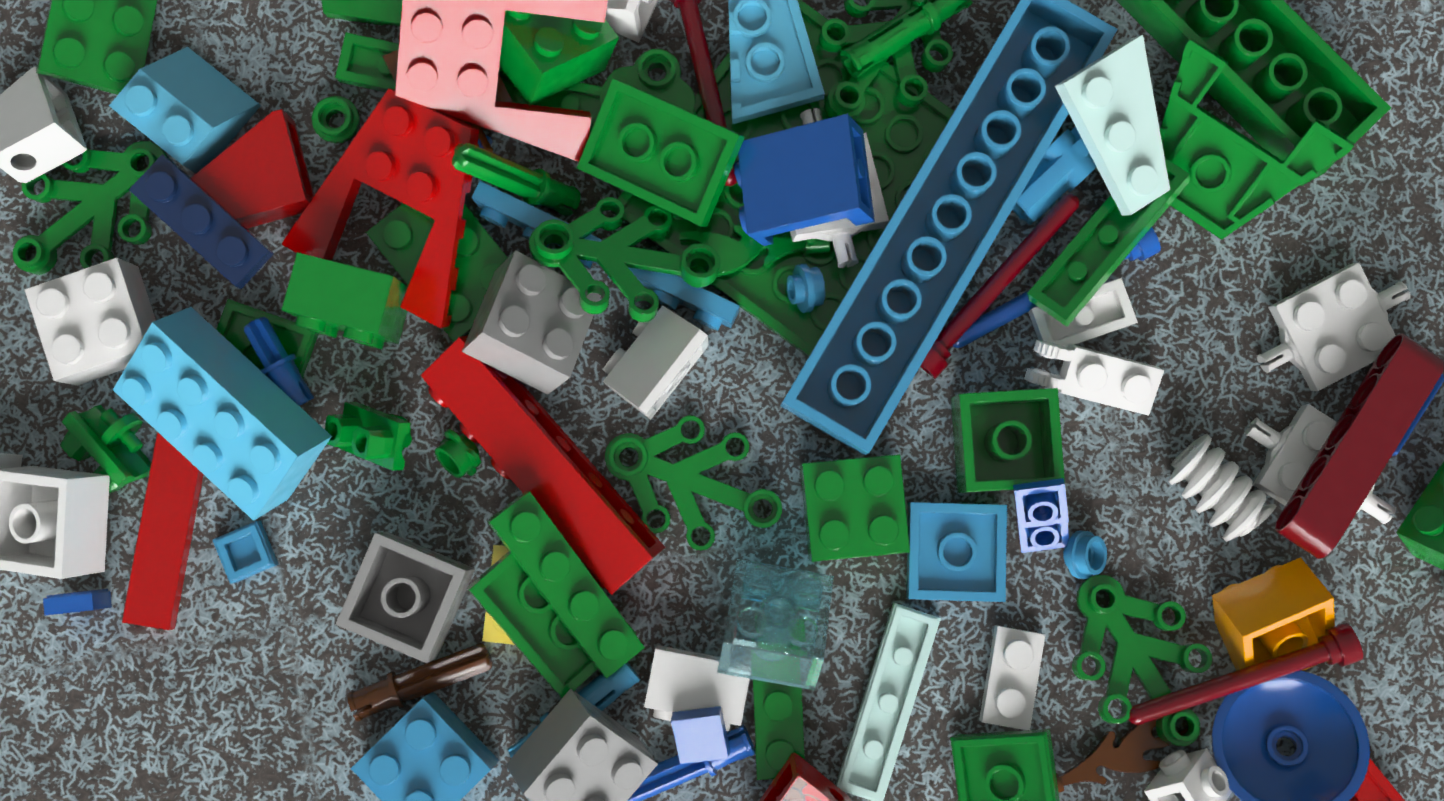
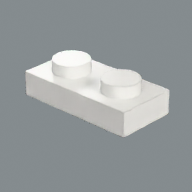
M1122 278L1103 284L1067 327L1039 307L1032 308L1028 312L1038 340L1066 347L1069 344L1076 345L1138 323Z
M995 625L979 718L981 722L1030 730L1045 634Z

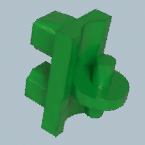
M345 402L343 414H332L326 417L325 430L332 436L327 444L389 470H404L405 460L402 451L410 446L412 442L411 422H408L402 416L387 414L358 402Z
M97 405L82 413H77L76 411L69 412L62 420L68 432L60 443V447L70 458L77 461L88 459L92 456L100 465L93 473L109 475L110 477L109 493L120 490L128 483L145 478L150 474L152 462L140 450L143 443L135 435L143 422L135 413H130L120 418L112 408L105 410L101 405Z

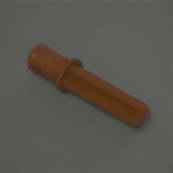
M479 643L397 675L394 671L388 672L387 678L355 691H349L347 693V700L351 712L357 711L353 713V717L359 722L366 717L398 706L399 709L406 708L407 701L489 671L492 668L491 655L487 647Z

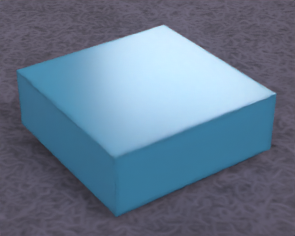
M255 521L213 539L230 584H235L279 565L261 521Z

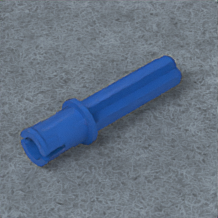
M741 725L727 733L730 746L728 759L680 764L679 756L676 755L658 763L627 801L645 800L708 772L713 777L717 775L718 769L755 755L754 745L746 727Z

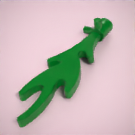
M740 225L734 226V233L741 238L740 241L725 235L703 231H687L679 234L682 242L706 244L716 250L720 258L717 277L740 270L755 259L762 250L769 252L764 259L765 267H769L778 259L796 252L805 251L806 254L830 252V241L820 239L792 242V238L773 237V244L763 246L748 236Z

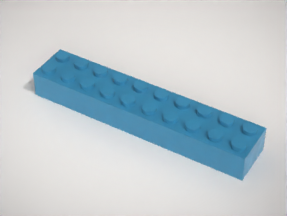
M1068 0L1019 1L780 405L782 408L862 455L870 453L1069 114L1055 85L1101 58L1117 32V28Z

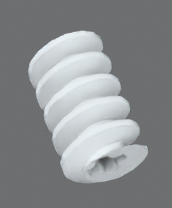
M1205 434L1192 442L1172 461L1171 465L1175 469L1168 482L1171 485L1183 480L1188 482L1182 497L1187 499L1199 494L1202 498L1195 510L1201 513L1213 508L1215 513L1208 524L1213 528L1226 522L1229 527L1222 538L1227 542L1236 537H1242L1258 527L1272 514L1277 506L1275 504L1263 506L1267 495L1262 490L1249 492L1253 483L1250 477L1245 475L1235 478L1239 470V466L1235 462L1231 461L1220 465L1225 457V451L1220 447L1206 451L1212 438Z

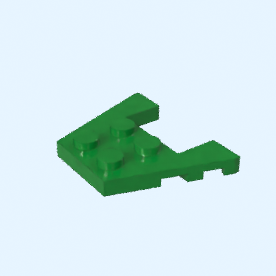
M1193 38L1186 44L1160 127L1165 159L1190 174L1188 185L1170 206L1222 240L1275 204L1281 197L1316 176L1319 171L1335 160L1348 154L1354 147V143L1316 119L1285 160L1279 159L1199 106V102L1229 61Z

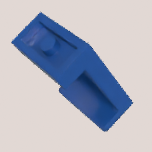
M848 113L743 141L738 153L739 160H736L734 163L735 177L738 185L742 188L744 203L739 208V219L743 231L761 245L773 244V235L840 219L847 218L855 226L875 222L863 129Z

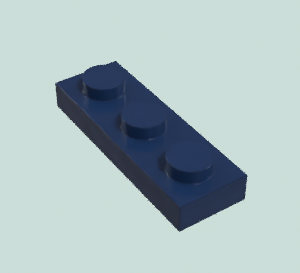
M163 154L129 189L131 193L239 289H242L274 255L269 248Z

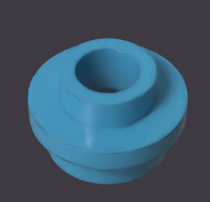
M807 264L796 265L793 275L787 277L788 298L791 304H797L802 313L811 312L814 306L823 305L825 300L823 275L818 267L809 268Z
M1076 531L1070 537L1067 547L1064 548V562L1069 572L1075 578L1088 579L1093 575H1098L1104 570L1107 562L1105 542L1101 537L1094 536L1090 531Z

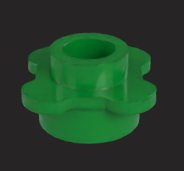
M448 429L444 432L446 439H443L435 449L438 461L454 477L461 478L466 473L473 476L477 472L475 467L481 464L477 446L464 434L458 435L455 431Z

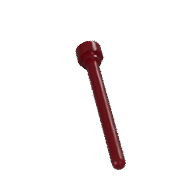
M669 0L673 2L674 7L680 9L705 118L727 128L698 7L701 0ZM734 164L725 186H733L737 183Z
M1064 195L941 330L920 366L926 373L936 379L949 365L946 360L952 355L949 350L1078 209L1080 202L1076 195Z
M1343 623L1326 629L1325 635L1318 637V643L1133 705L1128 720L1132 724L1141 725L1323 662H1327L1329 665L1338 663L1341 667L1363 660V650L1353 628L1348 623Z

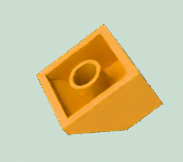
M1301 557L1284 565L1273 566L1263 574L1239 584H1231L1222 591L1212 595L1215 624L1236 670L1318 643V637L1325 635L1326 629L1335 626L1334 597Z

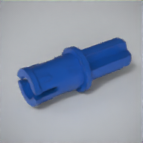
M260 317L245 325L244 332L264 366V369L261 370L262 373L297 405L301 406L314 399L313 393H311L293 361L297 358L296 355L288 356L269 320L266 317Z

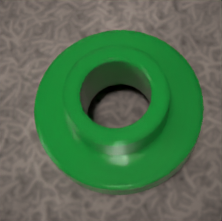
M329 96L315 106L312 113V125L315 132L323 140L335 144L343 143L350 140L357 133L360 126V115L356 106L347 98ZM336 113L343 114L344 123L338 128L330 127L329 120L331 116Z

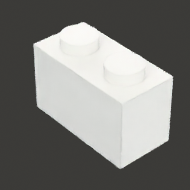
M657 645L644 707L654 709L653 717L671 721L672 712L721 706L726 731H729L730 724L741 726L752 665L750 662Z

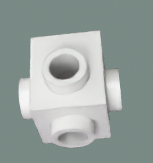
M1207 748L1187 754L1184 750L1169 754L1160 762V771L1144 790L1150 801H1226L1232 793L1229 789L1225 772L1216 765L1214 758Z

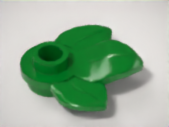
M651 49L642 53L637 58L634 66L615 69L609 75L600 93V105L602 106L612 78L625 82L692 113L695 110V96L692 88L680 78L681 69L676 57L663 49ZM660 68L665 71L666 75L662 80L655 81L648 76L649 72L652 69Z

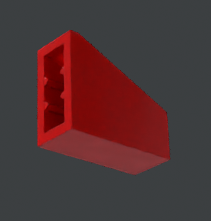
M283 109L272 111L191 177L194 182L246 229L301 214L314 197L295 121Z

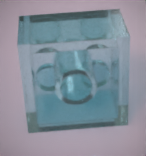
M737 559L717 673L815 690L824 661L834 576Z

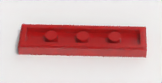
M158 432L122 623L173 630L176 626L204 474Z

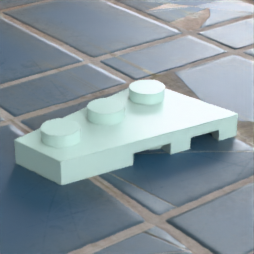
M1143 35L1131 38L1055 85L1122 216L1132 215L1170 190Z

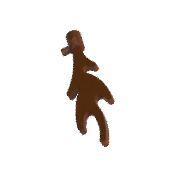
M1156 719L1141 725H1135L1120 739L1115 748L1113 747L1115 732L1107 731L1099 744L1086 758L1061 775L1056 773L1058 792H1063L1064 786L1073 783L1095 782L1106 784V778L1098 775L1096 772L1098 766L1124 773H1142L1160 768V761L1145 760L1143 757V753L1146 750L1170 746L1160 737L1152 736L1151 730L1156 726ZM1188 726L1177 731V733L1181 736L1184 735L1188 730Z

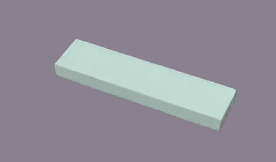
M893 602L836 781V786L842 791L871 801L884 800L941 618Z

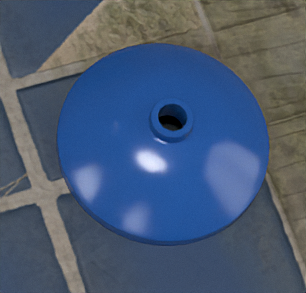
M1300 670L1227 695L1217 710L1212 726L1211 742L1216 765L1225 772L1229 789L1241 801H1349L1359 790L1367 773L1370 745L1367 729L1359 711L1347 695L1338 687L1324 678ZM1287 738L1294 744V753L1291 756H1284L1278 752L1276 748L1278 739Z

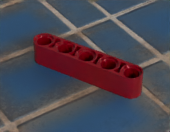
M1403 333L1396 335L1387 343L1281 512L1275 524L1276 532L1317 559L1324 558L1336 547L1444 370V359Z

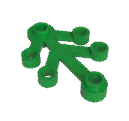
M844 0V8L849 15L855 18L865 17L870 11L900 9L894 17L895 19L908 10L914 0H865L866 6H859L853 0ZM829 19L822 26L818 40L821 47L826 51L838 52L844 47L860 41L889 21L847 25L840 19ZM940 30L932 35L924 34L921 36L924 46L921 54V63L930 72H941L947 67L953 57L952 48L946 41L941 39ZM827 31L838 32L841 40L835 41L830 39ZM909 43L892 55L898 81L896 97L902 105L916 107L927 95L928 85L923 77L917 75ZM930 51L939 52L943 57V61L934 60L930 55ZM888 58L877 63L858 78L851 76L848 81H840L834 84L824 101V109L828 117L832 118L848 113L855 121L866 104L865 90ZM905 86H914L919 96L909 95L905 90ZM840 94L850 95L855 100V103H845L842 101Z
M149 141L133 143L124 153L96 151L87 148L83 152V158L80 163L72 165L71 160L62 165L75 173H85L90 168L118 173L104 184L54 180L45 174L27 183L22 182L24 195L36 202L46 203L55 199L81 203L39 236L27 235L19 239L13 248V260L17 267L35 275L49 272L57 261L56 249L92 220L91 243L80 254L82 267L85 269L93 266L91 260L97 252H102L103 262L114 259L115 257L111 250L118 199L129 192V189L162 154L168 158L166 152L155 143ZM148 157L149 166L144 171H138L137 162L139 159ZM40 180H44V191L41 194L35 195V184ZM131 193L129 214L121 218L117 231L124 241L133 245H142L150 239L152 234V227L148 222L150 209L133 193ZM139 222L141 225L140 233L136 237H130L129 227L133 223ZM34 245L37 250L34 259L27 261L25 252L30 246Z
M613 197L601 199L596 204V208L569 224L556 219L542 222L534 229L529 240V249L532 257L543 266L559 267L579 291L580 306L585 312L589 314L604 312L609 305L610 291L605 283L592 278L579 259L597 262L628 299V312L638 322H649L655 318L659 299L654 291L645 288L628 267L678 275L690 286L701 288L715 281L720 266L718 253L706 244L690 245L683 251L682 255L632 247L647 237L663 238L670 232L672 223L671 212L656 205L648 207L641 218L601 242L584 239L599 228L612 231L622 225L624 205L620 200ZM612 210L617 213V216L608 218L602 212ZM653 218L662 219L665 223L663 225L656 226L653 225L649 220ZM550 243H557L562 248L550 249L546 246ZM701 267L707 273H696L691 268ZM590 293H598L603 299L593 302L587 299L586 296ZM638 301H647L652 305V307L647 310L639 309L635 305V303Z
M693 415L685 416L680 419L677 426L647 439H643L633 433H625L615 437L606 448V466L616 478L630 482L643 512L642 521L653 533H660L666 530L670 525L671 516L664 506L658 504L647 475L667 482L688 530L686 534L687 542L695 550L703 551L710 548L714 542L715 533L712 526L705 523L692 492L743 511L748 522L759 528L770 527L781 517L782 503L774 492L760 489L750 494L699 474L728 460L736 462L744 459L749 452V442L740 433H730L723 438L721 443L674 464L654 456L682 442L689 445L700 442L705 434L704 424L700 418ZM688 421H694L700 427V433L694 439H687L682 435V426ZM732 438H738L744 443V451L739 456H731L726 451V443ZM627 448L635 449L638 453L637 463L630 467L624 466L620 460L622 451ZM760 499L767 500L772 506V511L766 518L757 517L753 511L755 502ZM658 509L664 513L666 519L662 527L652 528L648 524L647 516L652 510ZM705 527L710 532V540L707 544L700 546L693 542L691 535L695 528Z
M1107 575L1092 576L1084 580L1080 585L1076 600L1080 612L1086 617L1080 652L1072 661L1074 674L1084 681H1095L1101 678L1105 672L1106 665L1099 653L1106 627L1116 642L1106 694L1098 704L1099 715L1104 721L1112 724H1122L1130 718L1129 714L1132 705L1127 698L1132 669L1151 699L1171 693L1150 658L1180 665L1188 673H1203L1210 668L1212 654L1206 646L1202 644H1187L1183 646L1134 633L1124 617L1125 615L1153 621L1154 625L1162 631L1178 630L1185 623L1186 614L1183 607L1177 602L1168 601L1157 604L1126 596L1121 584L1116 579ZM1099 590H1104L1109 595L1110 601L1106 608L1100 607L1096 602V594ZM1166 607L1172 609L1175 614V620L1171 625H1167L1162 619V612ZM1193 649L1197 650L1201 655V663L1196 668L1190 664L1188 659L1189 653ZM1086 657H1091L1096 664V669L1091 675L1085 674L1082 670V661ZM1114 699L1119 701L1122 706V712L1117 718H1113L1108 712V705ZM1188 708L1156 719V731L1159 737L1167 744L1188 746L1200 734V721L1197 715ZM1180 717L1186 719L1188 723V730L1182 736L1175 729V723Z

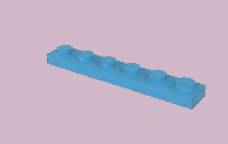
M479 181L471 197L477 206L482 208L479 214L482 218L502 228H505L509 221L525 229L522 236L527 240H530L532 232L542 222L551 219L560 220L482 181ZM592 234L584 238L587 240L599 242L602 241V239ZM579 259L585 268H591L593 261ZM628 267L644 287L657 294L659 304L676 310L678 304H681L695 311L694 320L717 331L721 324L732 328L739 313V305L702 287H692L677 275Z

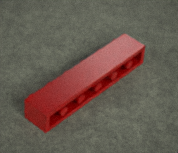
M468 335L459 337L420 375L429 385L428 391L431 397L441 406L451 410L460 421L459 426L464 435L485 449L492 457V466L502 477L512 480L522 493L526 491L531 492L576 555L586 565L587 570L601 588H606L612 595L666 547L519 380L463 353L462 349Z

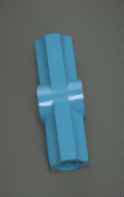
M1076 126L1071 131L1067 129L1049 146L1012 209L1020 219L1026 221L1029 225L1047 212L1066 191L1070 193L1096 168Z

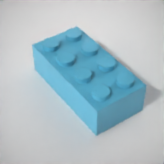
M192 307L151 323L113 388L117 395L253 521L288 500L332 437Z

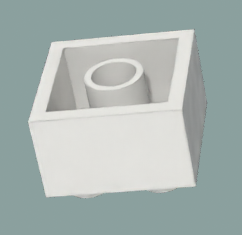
M114 258L25 289L53 380L56 382L78 386L124 370L151 323L156 321L139 267L119 258Z
M38 466L0 468V570L58 579L105 572L109 475Z

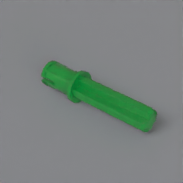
M471 143L458 144L454 149L452 165L455 169L522 196L523 201L531 206L542 205L564 216L572 215V209L576 210L579 206L580 191L576 187L550 178L546 170L540 168L535 170L528 169Z

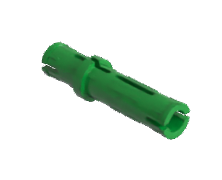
M914 0L910 4V8L904 13L885 23L860 41L841 50L842 64L852 77L858 78L871 67L898 52L918 37L920 38L924 34H934L941 28L943 22L965 8L970 7L973 2L971 0Z

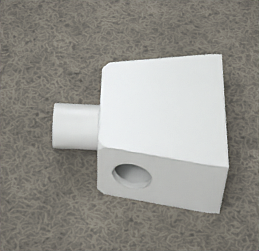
M35 66L0 94V168L18 182L23 183L35 179L87 150L68 95L47 76L37 74V67Z

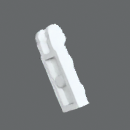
M1036 340L1033 349L1035 352L1043 357L1064 360L1059 375L1038 368H1027L1025 380L1047 388H1058V392L1149 416L1164 373L1163 369L1069 344L1066 347L1047 341Z

